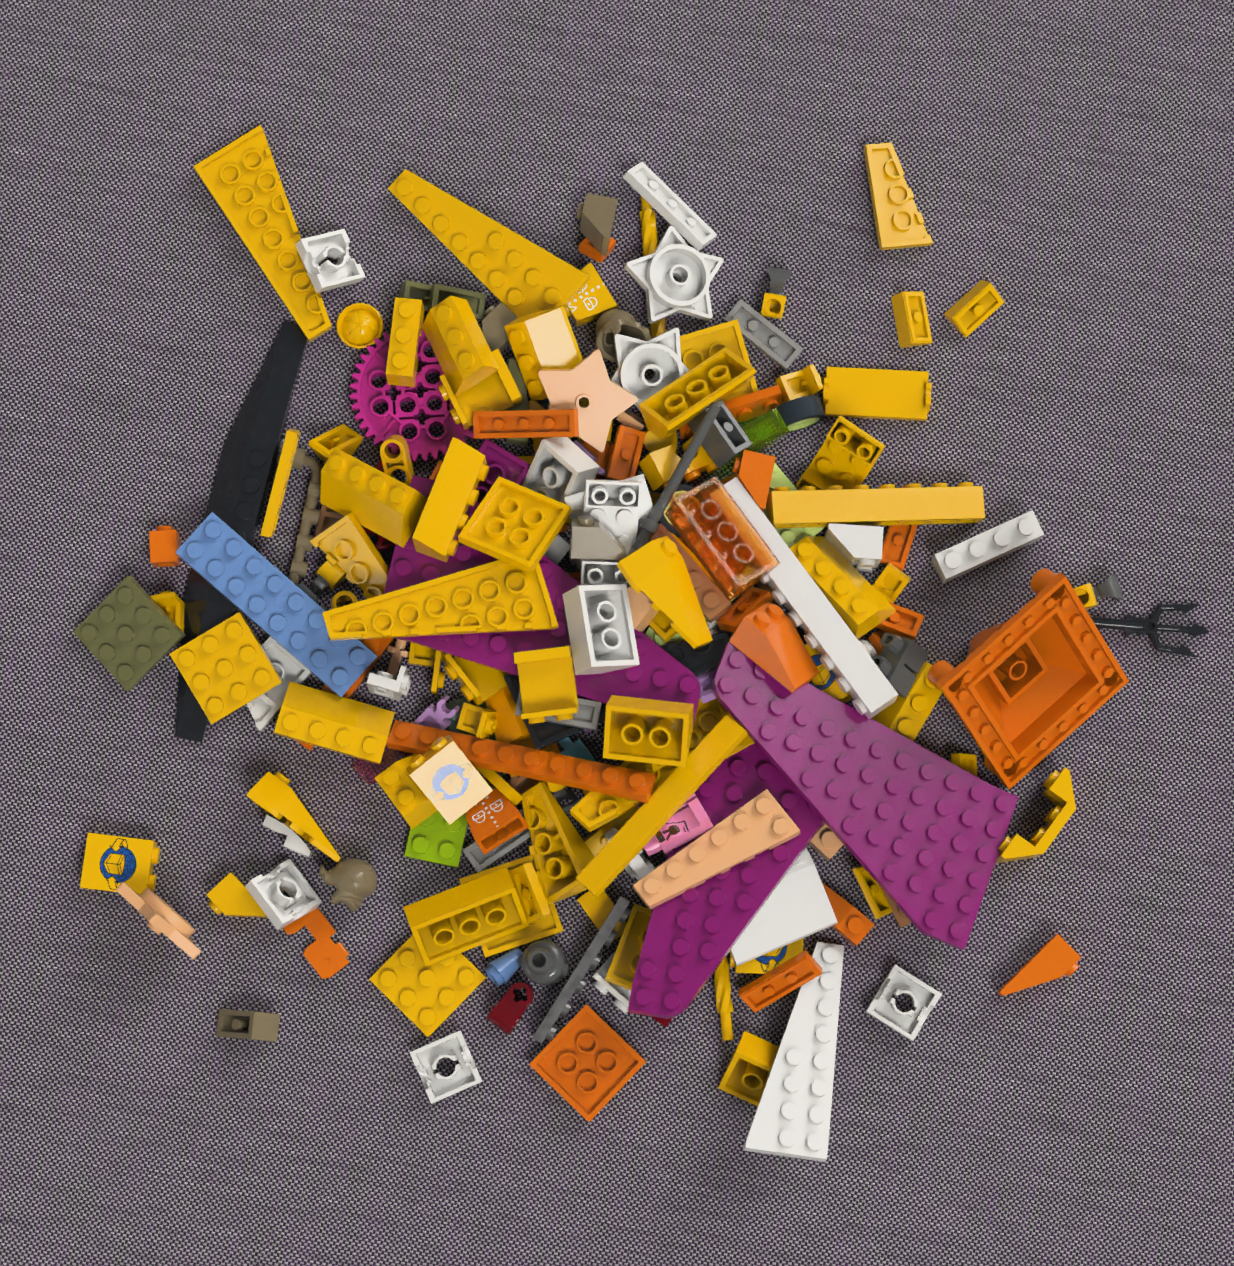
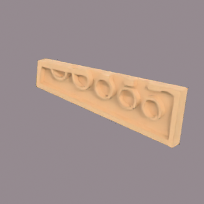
M766 789L633 884V889L647 907L652 909L681 895L687 889L697 887L705 883V880L730 870L731 867L743 861L747 862L755 858V855L767 849L771 850L797 837L800 834V829Z

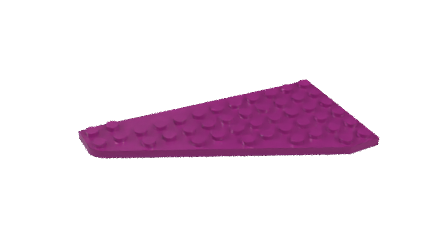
M412 476L410 487L428 498L435 480ZM477 501L474 506H469L466 514L469 516V519L480 505ZM414 529L404 548L397 544L395 545L384 594L499 559L459 543L455 555L449 556L447 563L416 552L412 540L415 532ZM545 555L539 561L559 628L393 638L413 642L519 677L518 667L514 662L515 652L571 646L562 594L577 587L580 583ZM634 629L640 665L602 674L575 675L577 696L601 702L605 705L611 695L694 704V725L700 698L698 679L688 668L641 631L639 632Z
M728 642L725 645L712 680L713 692L717 700L736 722L747 731L750 738L919 932L956 949L964 950L1000 851L998 848L1003 843L1019 797L992 786L881 723L868 719L866 715H860L857 710L808 683L794 693L790 692L738 648Z
M756 743L726 758L694 793L713 826H716L767 789L800 829V834L771 850L767 849L755 855V858L747 862L743 861L731 867L730 870L705 880V883L697 887L687 889L681 895L653 908L632 983L628 1013L666 1019L682 1014L690 1006L824 823ZM700 836L683 844L680 847L672 849L673 851L668 853L667 860L673 857L678 852H680L686 846L691 844L693 841L698 839Z

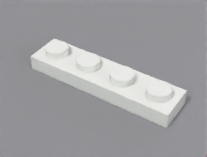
M640 162L626 172L623 179L697 251L713 242L717 234L643 162Z

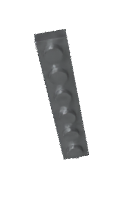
M620 896L532 1037L541 1044L545 1039L551 1041L559 1028L554 1025L560 1015L564 1018L566 1017L573 1005L569 1001L574 992L580 994L588 981L584 978L588 969L595 970L602 959V956L598 953L603 945L609 947L617 935L613 931L618 921L624 923L632 911L628 907L630 901Z

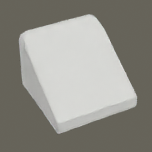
M557 534L544 555L558 565L569 551L570 543Z

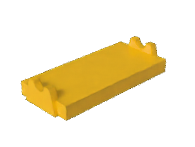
M826 367V377H823L822 408H824V414L829 417H839L841 415L842 417L926 421L927 413H929L931 406L932 383L928 382L929 372Z

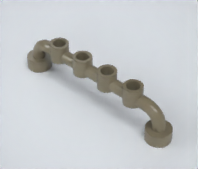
M298 447L296 448L292 468L302 470L303 465L311 469L312 476L289 573V579L295 585H298L300 577L305 578L309 562L304 561L306 551H312L313 545L309 541L315 536L309 535L311 525L317 526L320 510L315 508L317 499H320L322 470L320 463L315 458L305 455L306 449Z

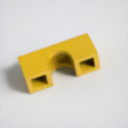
M395 297L386 367L388 385L415 387L418 368L419 336H422L425 312L422 300Z
M693 436L685 444L682 445L684 451L688 447ZM672 445L649 453L639 462L653 492L665 488L681 459L675 453ZM702 445L682 478L687 483L700 477L701 472L707 471L710 474L720 469L717 468Z

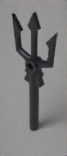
M1158 604L1149 619L1141 616L1136 618L1128 613L1125 620L1091 617L1097 628L1124 630L1125 637L1133 634L1137 636L1146 634L1149 636L1156 651L1196 658L1198 657L1184 645L1180 648L1160 645L1157 631L1190 633L1193 637L1211 632L1197 624L1191 627L1158 624L1162 611H1182L1183 614H1186L1200 604Z

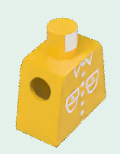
M592 263L587 264L581 269L591 279L564 308L567 317L570 316L576 326L595 321L606 311L617 309L616 302Z

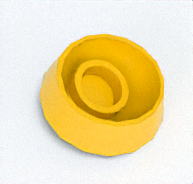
M355 303L344 308L339 314L336 323L337 333L341 341L349 347L356 349L367 348L368 345L375 344V338L379 339L381 337L383 319L379 312L371 305Z

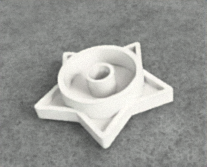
M673 226L667 228L654 253L629 261L624 265L626 271L646 291L649 324L677 312L705 321H709L713 317L709 285L724 260L721 257L700 253L690 247Z
M676 327L648 341L614 334L617 369L610 380L637 396L638 401L634 405L639 411L638 404L690 371L681 362L680 332ZM647 369L654 371L652 379L645 378L644 373Z

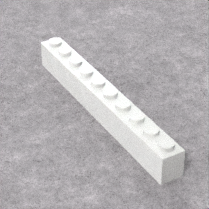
M735 477L709 494L708 509L715 519L720 518L725 525L723 529L730 540H736L741 548L739 550L743 558L747 562L751 561L757 568L755 572L763 584L768 583L773 590L771 593L775 601L780 606L783 604L789 612L787 615L794 626H800L805 633L804 639L811 649H817L821 655L820 660L823 666L828 671L832 670L837 676L836 682L844 693L849 692L854 699L852 703L860 715L865 714L868 719H871L894 703L898 693L738 478Z

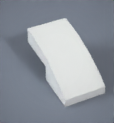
M266 815L262 825L265 828L287 836L283 845L285 848L311 859L313 853L293 830L280 821Z

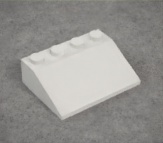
M807 848L804 849L729 951L736 966L837 924L832 906Z

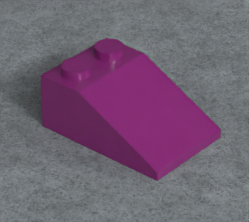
M485 439L478 452L486 456V465L489 466V471L485 481L480 480L476 489L479 491L477 499L479 504L499 476L522 486L531 466L490 440Z

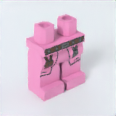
M695 793L645 845L644 849L648 856L661 850L667 855L673 851L672 849L682 846L714 827ZM644 802L638 804V808H640L644 804Z

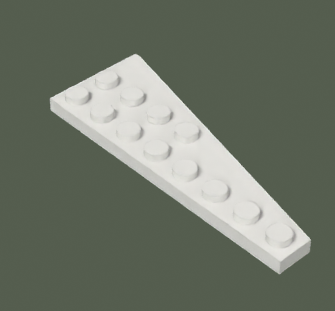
M823 942L815 944L811 956L822 967V974L800 987L744 1143L743 1151L821 1162L827 1160L844 954L843 945Z

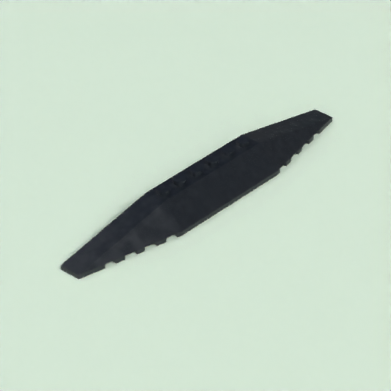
M285 321L224 443L205 515L206 519L213 512L251 546H253L267 488L272 479L308 341L298 324ZM192 568L183 598L185 603V636L181 639V647L235 615L238 609ZM179 671L175 736L202 743L208 718Z

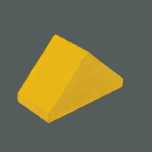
M341 424L310 440L308 445L321 460L326 462L335 447L352 456L362 443L364 437L345 424Z

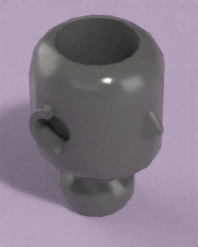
M550 937L546 940H538L530 944L524 951V954L519 957L518 965L522 967L525 976L530 981L541 986H551L569 974L570 969L568 968V959L565 952L558 945L554 944Z

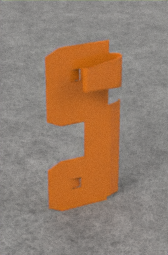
M318 908L282 928L287 935L295 934L305 926L313 935L316 941L306 948L303 955L322 979L332 977L350 963L346 958L349 952L341 942L335 944L330 938L336 933V930Z

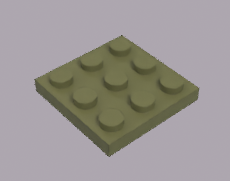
M131 575L127 576L73 631L127 692L131 691L185 636L182 630Z

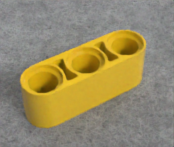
M391 435L383 442L380 448L384 473L395 478L394 470H403L406 474V480L400 482L410 486L412 476H415L408 443L403 436ZM388 444H397L400 447V454H391L388 450Z

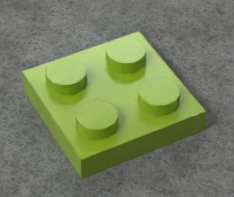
M437 811L415 828L411 829L410 827L404 856L458 868L468 826L465 813L449 825L440 812Z

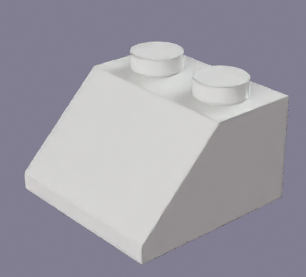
M828 524L824 537L853 567H856L857 571L871 572L872 568H877L882 560L884 527Z

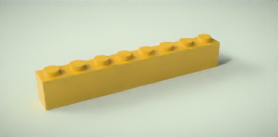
M972 482L959 483L957 487H948L947 483H935L931 487L923 488L918 483L907 484L905 488H895L894 484L880 485L879 489H869V485L853 486V489H843V486L834 485L826 487V490H816L815 486L801 487L800 491H790V487H776L768 494L766 502L767 519L775 529L827 527L829 523L864 526L978 523L985 518L983 486H973Z

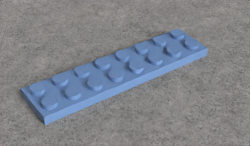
M213 512L208 515L175 552L177 556L340 698L377 658V655L358 639L331 641L322 614L325 610Z

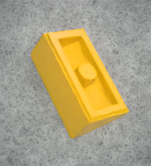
M981 280L945 312L944 316L966 338L1005 302L990 282Z
M904 291L892 296L891 301L900 348L933 343L924 292Z
M861 865L852 869L875 919L877 920L892 913L893 910L883 889Z

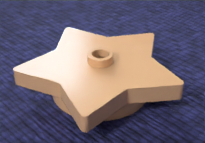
M598 348L573 369H540L538 371L550 401L548 410L578 409L579 437L600 452H603L605 449L611 421L638 401L636 395L609 379L601 351ZM580 398H588L589 405L585 407L580 406Z
M124 882L117 887L116 891L147 919V925L156 934L160 935L163 933L193 960L200 954L201 950L190 939L196 930L157 894L147 887L139 895Z

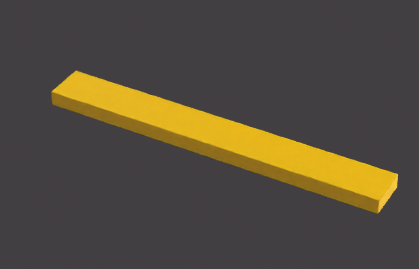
M725 715L688 755L687 766L677 767L650 796L648 803H644L578 874L576 877L577 881L598 898L748 735L747 731L728 715Z

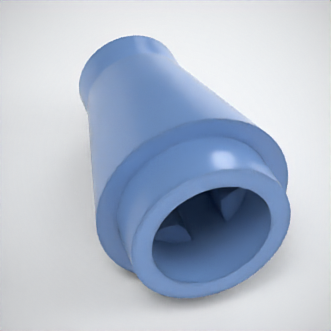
M516 947L509 953L489 962L485 973L496 986L506 985L518 970L519 957L523 953Z

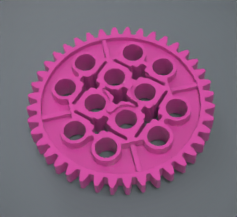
M423 329L422 336H419L417 358L424 367H422L421 372H417L415 387L395 386L397 393L401 394L397 395L395 400L396 415H394L393 401L388 396L391 394L392 385H388V382L381 388H376L372 385L373 380L377 377H383L387 380L386 367L390 335L384 332L385 341L383 342L375 338L376 348L367 346L370 355H360L364 364L356 363L355 367L360 373L352 374V379L358 383L350 384V389L357 392L350 395V400L357 402L351 408L352 411H360L354 417L356 421H363L359 425L361 431L369 429L365 435L367 440L375 437L373 445L377 447L389 436H403L405 429L414 428L417 430V435L412 439H406L413 463L417 462L419 456H422L424 463H427L429 455H432L435 462L438 461L439 453H442L445 457L453 437L466 443V437L474 440L473 427L464 430L461 423L455 424L450 411H448L447 401H444L438 389V386L442 385L441 380L436 384H430L426 381L427 376L431 373H436L439 376L444 373L436 356L429 358L424 354L425 350L431 347ZM418 388H423L425 392L422 398H418ZM434 399L440 400L443 403L442 407L436 411L428 408V403ZM449 399V402H450V410H451V409H453V406H452L451 401H450V399ZM407 401H411L416 405L415 409L409 413L401 410L402 404ZM379 403H385L388 405V410L384 414H377L374 412L375 406ZM422 413L425 414L426 418H430L425 421L424 425H420L419 420H415L419 419ZM434 426H441L444 429V433L440 437H433L429 432ZM388 444V450L392 449L391 454L398 455L400 453V447L397 444Z

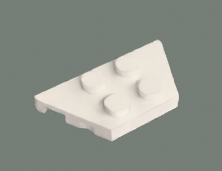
M271 637L264 642L262 647L283 682L247 703L255 725L261 732L280 711L289 682L302 685L311 674L306 667Z

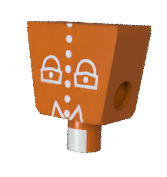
M493 788L491 793L465 812L473 838L484 855L528 828L519 810L497 788Z

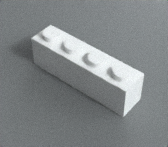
M1032 510L935 554L931 561L942 584L1040 540L1044 533Z

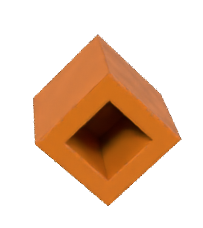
M157 526L156 531H149L151 565L153 567L181 566V559L175 554L180 547L178 531L176 529L172 530V526Z

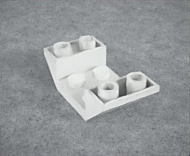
M586 479L583 515L592 516L594 520H600L625 546L626 554L629 556L636 551L632 546L637 539L642 481ZM580 559V585L626 584L627 587H631L616 566L621 560Z

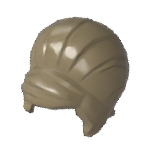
M622 309L606 311L599 317L595 327L596 349H600L603 358L617 363L614 334H621L644 341L651 339L649 329L641 326L640 322H637L632 314Z
M349 858L343 860L330 870H325L324 865L319 868V875L327 885L337 887L331 897L332 904L344 903L351 912L357 911L362 906L364 899L372 895L377 888L376 871L365 860Z

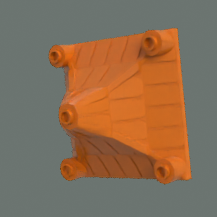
M1046 568L1037 571L1031 579V590L1037 594L1035 598L1031 599L1007 622L994 625L977 633L970 641L968 657L964 662H961L955 668L949 662L941 660L933 664L928 672L929 683L945 695L985 756V767L995 774L1009 790L1129 682L1067 577L1060 572L1055 574Z

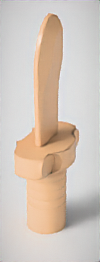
M396 639L395 646L388 645L387 648L388 652L393 653L387 673L393 675L392 679L396 680L402 656L409 658V651L405 650L407 641Z

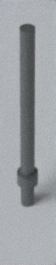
M711 403L648 518L645 517L640 526L642 530L632 546L633 549L638 550L646 545L652 534L655 535L659 528L658 522L721 410L715 404Z

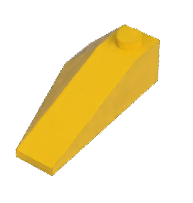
M668 536L650 541L616 564L630 586L638 594L643 591L653 601L650 606L656 612L659 610L664 612L670 618L671 627L694 649L713 640L684 559L677 550L676 544Z
M268 771L246 796L336 863H341V857L293 789L288 786L290 780L278 771L275 775Z
M540 782L521 796L523 797L524 818L531 836L532 846H529L530 855L534 856L535 869L541 888L549 905L587 890L577 881L576 877L590 863L594 856L546 784Z

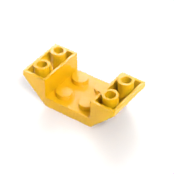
M840 415L827 434L826 440L811 464L796 483L795 488L800 491L801 487L815 486L816 490H826L828 486L840 485L843 486V489H853V486L862 485L882 454L885 445Z
M1065 767L1059 772L1057 770L1053 773L1051 772L1042 784L1046 788L1042 795L1057 805L1045 817L1044 821L1047 822V825L1044 828L1037 829L1029 841H1026L1018 834L1004 838L1003 843L998 848L1000 851L996 860L997 863L1036 858L1045 853L1076 810L1069 769Z

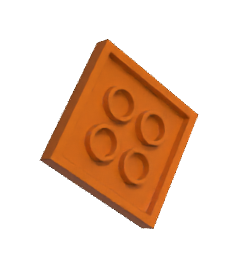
M586 1004L529 1065L577 1112L590 1122L646 1061Z

